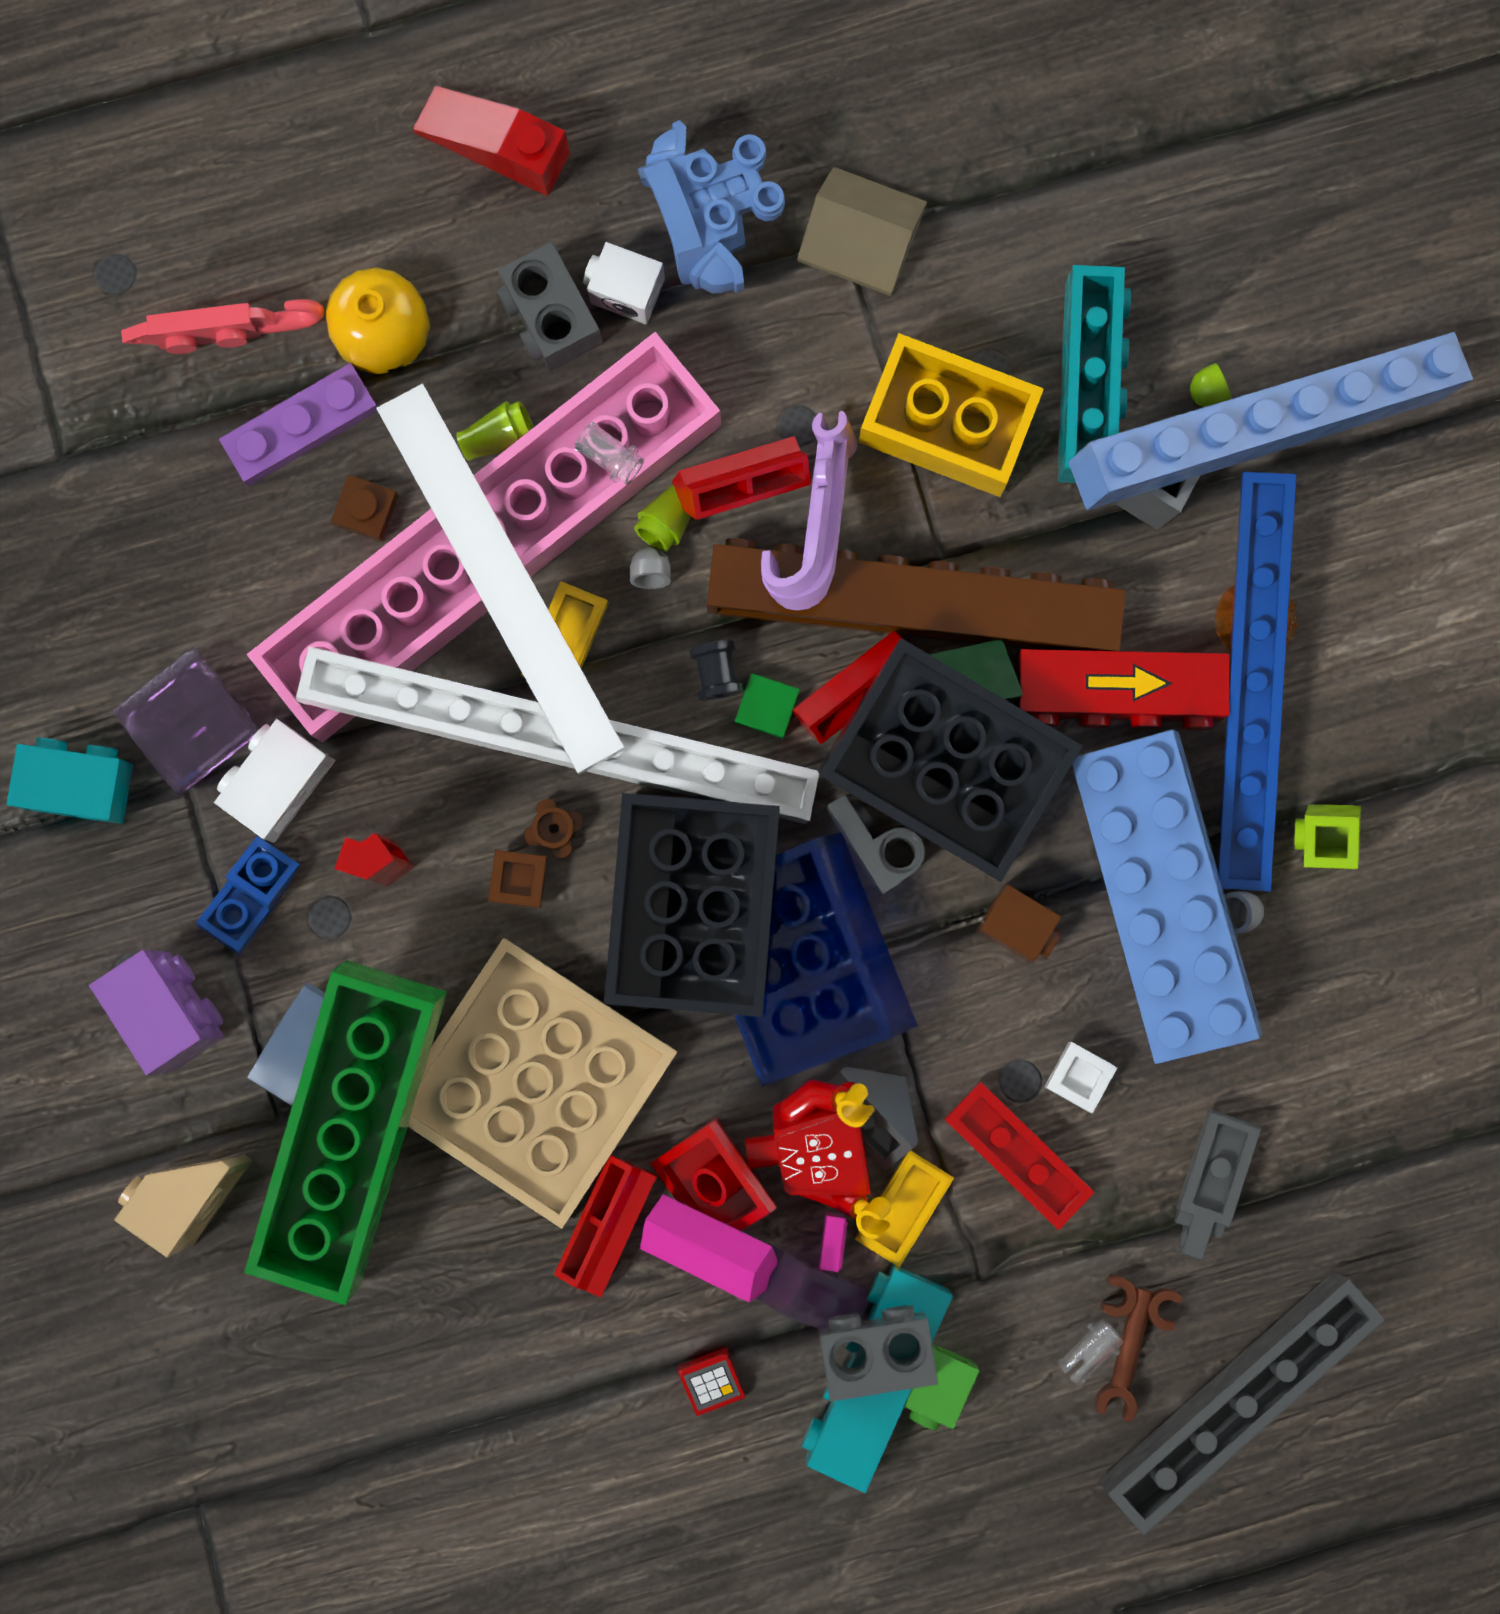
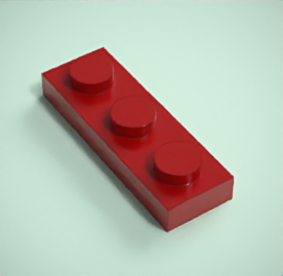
M980 1081L943 1118L1057 1230H1060L1095 1193Z

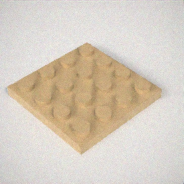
M503 938L432 1045L407 1127L563 1229L678 1051L508 939Z

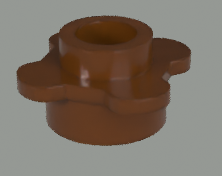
M544 799L536 806L537 815L533 820L532 826L528 827L524 832L525 841L532 847L540 845L551 850L556 858H566L572 852L571 842L575 833L584 826L583 816L575 810L567 812L558 808L552 799ZM552 824L559 826V831L555 834L549 830Z

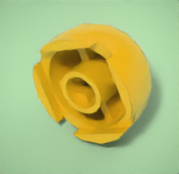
M378 267L357 270L340 281L330 295L326 310L327 327L331 341L341 357L358 370L374 374L389 373V369H395L402 364L405 367L413 362L426 345L430 329L426 304L415 286L395 271Z

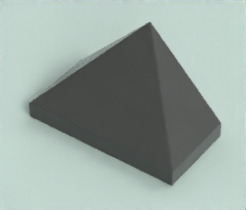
M845 1066L827 1083L839 1085L854 1081L855 1084L861 1083L865 1085L868 1090V1096L862 1104L872 1105L875 1109L862 1126L865 1149L877 1164L886 1171L918 1143L906 1077Z

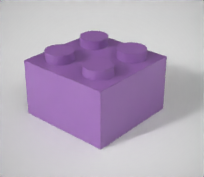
M141 950L89 985L145 1075L174 1072L225 1038L219 1029V1026L223 1024L220 1013L208 998L203 1000L199 998L190 984L195 981L191 968L179 954L173 957L171 952Z

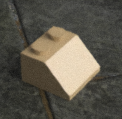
M243 1154L173 1167L155 1173L151 1172L145 1175L143 1179L137 1176L121 1194L118 1203L124 1207L114 1221L165 1257L191 1248L248 1169L253 1159Z

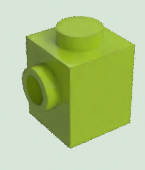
M1308 804L1305 819L1296 818L1295 850H1304V867L1358 869L1361 806Z

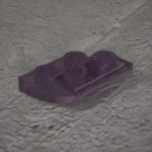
M194 647L112 710L151 764L179 796L251 741L259 730L238 699L225 687L204 656Z

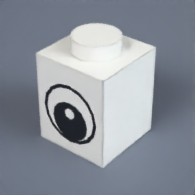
M605 242L600 257L592 255L585 270L583 284L588 285L587 290L591 304L647 325L665 280L663 263Z

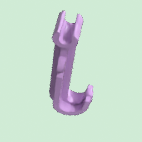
M844 411L839 412L838 424L832 430L829 429L822 413H818L812 422V430L818 444L802 568L793 576L780 578V568L776 558L770 550L762 551L761 572L763 584L771 597L787 609L804 610L820 603L827 595L835 573L848 459L853 456L858 447L857 439Z

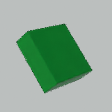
M751 673L735 724L784 739L800 689Z

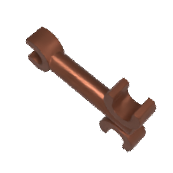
M1109 1275L1107 1282L1113 1286L1121 1287L1124 1290V1299L1117 1305L1101 1302L1100 1308L1109 1316L1123 1317L1127 1315L1111 1383L1099 1390L1094 1403L1096 1411L1099 1414L1105 1415L1107 1404L1111 1398H1123L1122 1418L1125 1421L1131 1422L1136 1416L1137 1403L1130 1390L1147 1321L1149 1319L1155 1326L1165 1331L1175 1330L1176 1323L1169 1319L1161 1318L1158 1314V1307L1166 1300L1181 1303L1182 1296L1168 1288L1157 1289L1152 1292L1134 1287L1123 1276Z

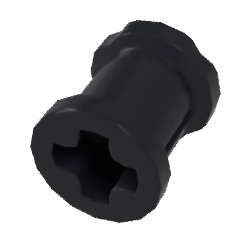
M716 641L699 645L689 650L691 659L697 661L702 690L698 692L699 701L719 700L744 692L743 684L736 680L731 653L735 650L734 641Z

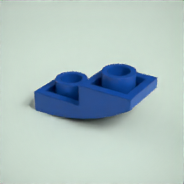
M256 836L226 875L227 883L197 920V927L240 956L286 891L300 865L259 836Z

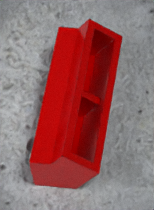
M795 436L679 470L672 480L683 511L696 520L812 485L808 455L800 450Z
M894 630L793 709V715L820 745L841 730L901 638Z
M374 833L362 842L345 837L335 869L389 886L414 869V867L396 841Z
M610 1155L554 1275L576 1289L587 1291L601 1298L657 1178V1174L628 1160Z

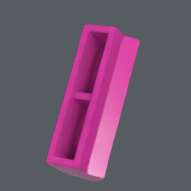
M664 1194L644 1223L641 1250L747 1302H751L767 1291L769 1277L778 1264L772 1246Z

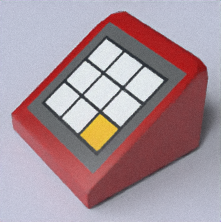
M728 1347L678 1365V1374L696 1416L746 1398Z

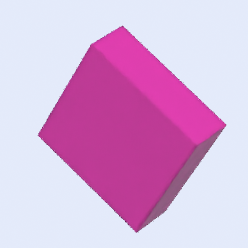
M825 1212L819 1258L820 1270L839 1272V1269H842L848 1222L844 1214Z

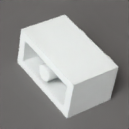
M278 719L271 726L265 724L256 732L248 746V749L252 752L240 768L233 766L224 775L217 787L221 794L214 802L258 836L273 843L276 842L336 761Z

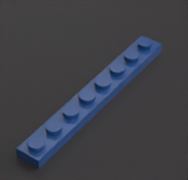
M1243 472L1241 474L1229 669V716L1226 718L1217 866L1223 889L1271 892L1296 474Z

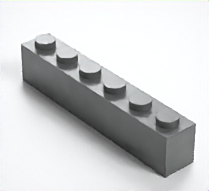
M1332 1272L1099 1480L1100 1484L1144 1536L1383 1323L1385 1319L1350 1279Z

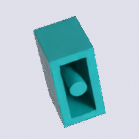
M36 737L35 746L17 744L7 806L29 811L123 824L133 764L118 759L119 750L87 745L86 754L67 751L68 742Z

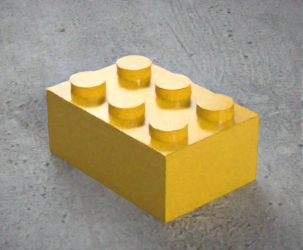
M898 333L862 424L858 443L1001 498L1044 388Z

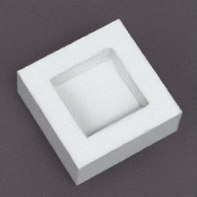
M1068 1042L1044 1087L1093 1114L1117 1067L1077 1044Z

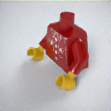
M809 1080L773 1107L774 1134L745 1138L748 1165L751 1169L780 1165L784 1191L786 1193L800 1195L830 1206L856 1219L857 1227L864 1236L870 1239L880 1238L890 1227V1223L883 1219L891 1211V1205L884 1197H876L870 1203H868L866 1195L871 1194L862 1126L875 1110L872 1105L862 1104L868 1096V1090L865 1085L861 1083L855 1084L854 1081L835 1085L818 1080Z

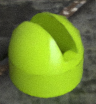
M1217 363L1201 369L1194 375L1190 384V393L1196 404L1207 407L1232 399L1226 380Z

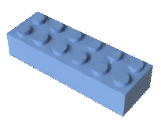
M1169 730L1077 756L1072 764L1154 1063L1158 1064L1259 1039L1263 1031L1179 732Z

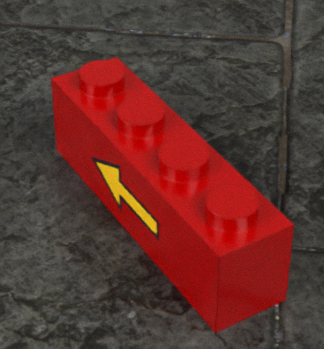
M1021 649L1015 657V674L1023 692V696L1015 706L1050 727L1059 726V719H1079V727L1108 728L1110 727L1111 720H1131V728L1160 729L1162 728V721H1182V729L1212 730L1214 729V722H1220L1229 716V654Z

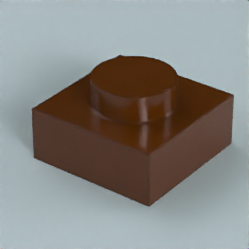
M348 474L331 523L336 527L382 542L399 494L395 490Z
M495 850L488 901L541 909L548 857Z

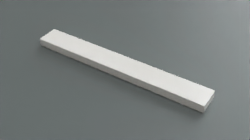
M423 383L377 407L376 409L578 775L624 751L625 748Z

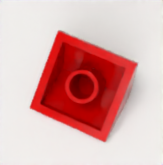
M717 1116L650 1163L676 1201L739 1231L767 1216L777 1208L775 1199L754 1169L749 1167L747 1159Z

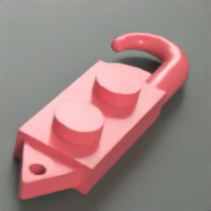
M297 299L286 301L284 308L287 311L279 312L251 307L249 303L146 315V322L121 330L122 343L158 345L161 350L166 349V352L172 354L191 353L197 350V345L212 343L225 348L240 347L247 344V339L259 338L261 334L311 327L324 317V308L317 301Z

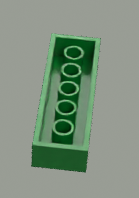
M346 960L331 971L244 1273L345 1306L360 1287L447 995L446 991Z

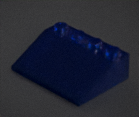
M842 832L815 838L776 855L763 1017L734 1015L761 1086L888 1040L918 1026Z

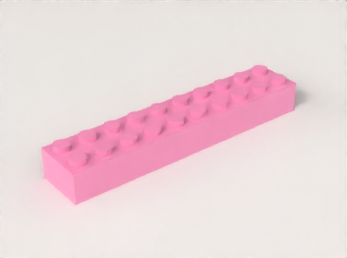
M654 332L474 474V477L531 578L720 428L721 413L719 408L659 335ZM430 509L251 650L247 656L309 734L324 742L356 716L296 702V695L309 646L414 671L487 613L488 610L434 512Z

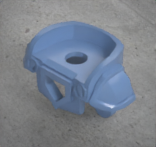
M678 120L672 124V129L663 133L654 141L652 152L647 156L645 166L638 168L639 177L644 186L652 189L671 238L677 272L683 285L692 284L695 289L702 288L712 294L731 290L735 293L744 290L742 266L731 253L740 250L746 245L742 214L752 211L761 220H775L781 216L785 208L783 190L774 182H762L759 171L766 162V149L759 137L751 134L740 137L732 150L733 160L718 164L705 149L685 155L686 126Z

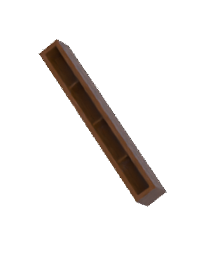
M739 538L726 539L725 545L713 544L706 604L708 614L890 634L894 630L898 635L975 644L1002 639L1005 647L1031 650L1120 651L1126 590L1113 588V582L1106 579L1086 578L1082 579V585L1061 583L1062 576L1053 573H1032L1031 579L1010 577V570L999 567L980 568V573L959 571L960 565L952 562L932 561L929 562V568L908 566L909 560L904 557L883 555L878 557V562L857 560L858 554L855 552L837 550L835 573L827 595L820 603L809 609L792 610L777 603L763 584L761 572L762 551L767 550L755 549V542ZM778 544L776 545V551L770 550L778 562L780 578L793 576L802 568L803 546Z

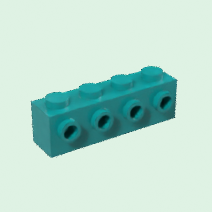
M1073 265L1065 283L1057 482L1076 483L1068 462L1088 443L1118 434L1119 419H1125L1127 389L1121 388V369H1126L1128 365L1129 339L1122 338L1123 319H1128L1130 314L1131 289L1124 288L1125 267Z

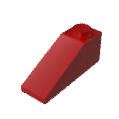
M439 86L434 87L413 128L415 134L547 197L570 155L565 130L521 109Z

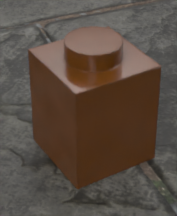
M1007 884L1000 889L976 931L1028 963L1035 962L1039 955L1047 959L1062 935V932L1055 928L1061 916Z

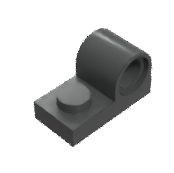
M843 795L827 805L826 811L880 896L898 886L921 867L925 857V848L922 840L915 832L906 828H895L873 839L868 830L875 827V824L859 800L851 804L846 795ZM899 840L911 847L913 857L909 866L895 868L886 861L884 852L889 842Z

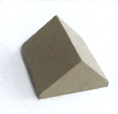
M833 167L816 195L797 261L891 296L926 208L927 201Z

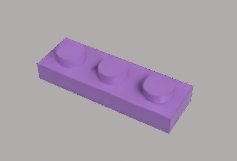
M349 363L219 438L243 482L250 486L376 413L377 406L355 368Z

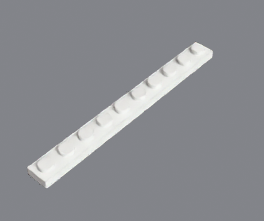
M308 647L296 702L574 768L538 702ZM612 720L609 721L625 750L587 770V772L703 800L780 806L779 818L803 824L810 821L819 777L817 770Z

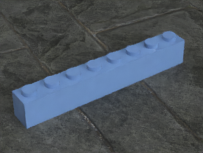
M1452 332L1092 441L1068 463L1087 511L1442 401L1472 381L1473 377L1456 334Z

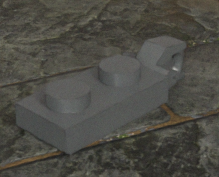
M1207 1110L1176 1206L1178 1211L1174 1222L1184 1225L1177 1252L1203 1260L1210 1235L1221 1238L1225 1227L1230 1228L1261 1132L1260 1126L1214 1110Z

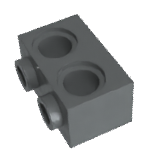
M552 241L498 269L503 286L496 289V292L509 317L519 314L527 330L519 335L533 361L542 357L550 372L603 344L600 330ZM532 279H541L547 283L546 289L537 296H528L522 293L523 286ZM562 322L571 327L570 333L561 340H551L545 336L547 328L554 323Z
M903 1305L881 1310L882 1318L861 1321L860 1314H846L829 1318V1327L819 1328L830 1402L937 1385L938 1380L928 1319L924 1311L914 1313L913 1305ZM900 1333H909L918 1339V1347L914 1355L907 1359L893 1357L889 1353L888 1347L894 1336ZM845 1342L859 1343L865 1349V1357L856 1367L846 1368L835 1360L836 1350Z

